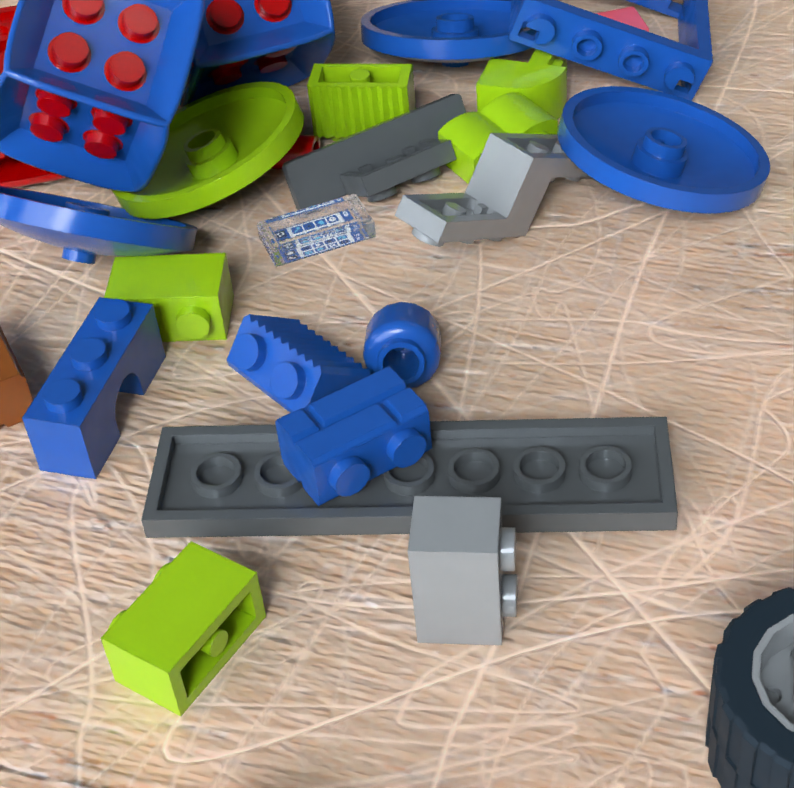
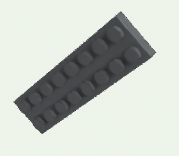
M667 417L430 421L432 449L425 452L415 464L405 468L396 467L368 481L356 494L346 497L338 496L320 506L304 490L302 482L299 483L285 467L281 458L276 425L162 427L141 521L146 538L410 534L414 496L501 497L502 527H516V533L677 530L678 509Z

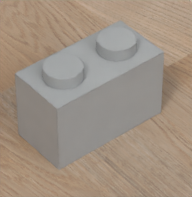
M414 496L408 543V559L417 643L502 645L503 618L517 617L518 578L517 574H504V571H515L516 527H502L501 497Z

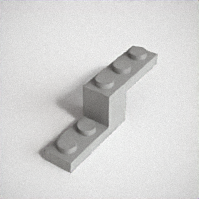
M490 133L465 193L403 195L395 216L413 227L412 234L417 239L433 246L441 247L446 242L458 241L473 244L474 240L482 239L502 241L506 237L526 236L550 182H554L555 178H565L578 182L581 177L590 176L568 158L560 146L558 136L555 134Z

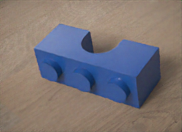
M98 298L22 417L40 471L97 479L121 437L115 414L118 392L144 395L166 357L153 304L121 299Z

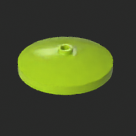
M275 82L245 83L201 97L177 110L170 124L169 138L164 154L148 186L139 192L112 190L121 207L129 215L143 219L174 217L216 203L261 177L284 157L302 131L304 124L302 109L292 90L283 84Z

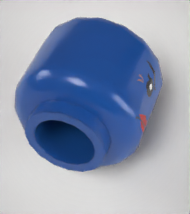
M397 302L386 305L373 315L367 325L363 351L366 368L370 369V374H373L390 366L405 382L406 388H417L431 379L440 363L442 335L439 324L428 310L415 303Z

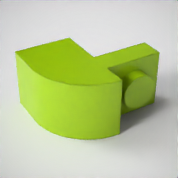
M535 49L529 62L491 58L476 83L477 112H480L488 103L499 96L519 92L558 120L567 102V60L560 59L556 55Z

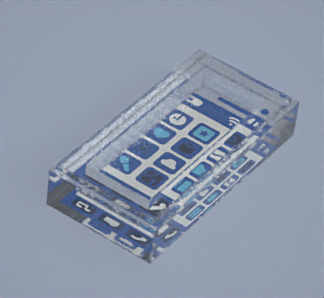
M356 194L257 223L259 238L275 267L376 237L375 222Z

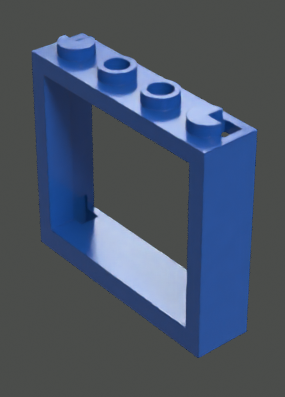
M512 0L509 40L690 101L693 100L713 63L708 0H683L682 4L672 0H626L677 18L679 42L558 0ZM524 21H526L527 28L536 30L535 36L520 31ZM679 80H681L682 86L677 85Z

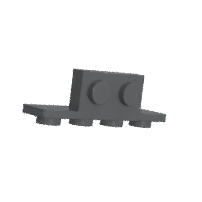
M450 94L285 162L282 165V169L296 209L300 212H307L345 195L367 197L368 202L380 201L396 194V185L410 179L412 183H419L440 175L439 167L456 160L451 140L438 139V131L453 118L466 113L461 95Z

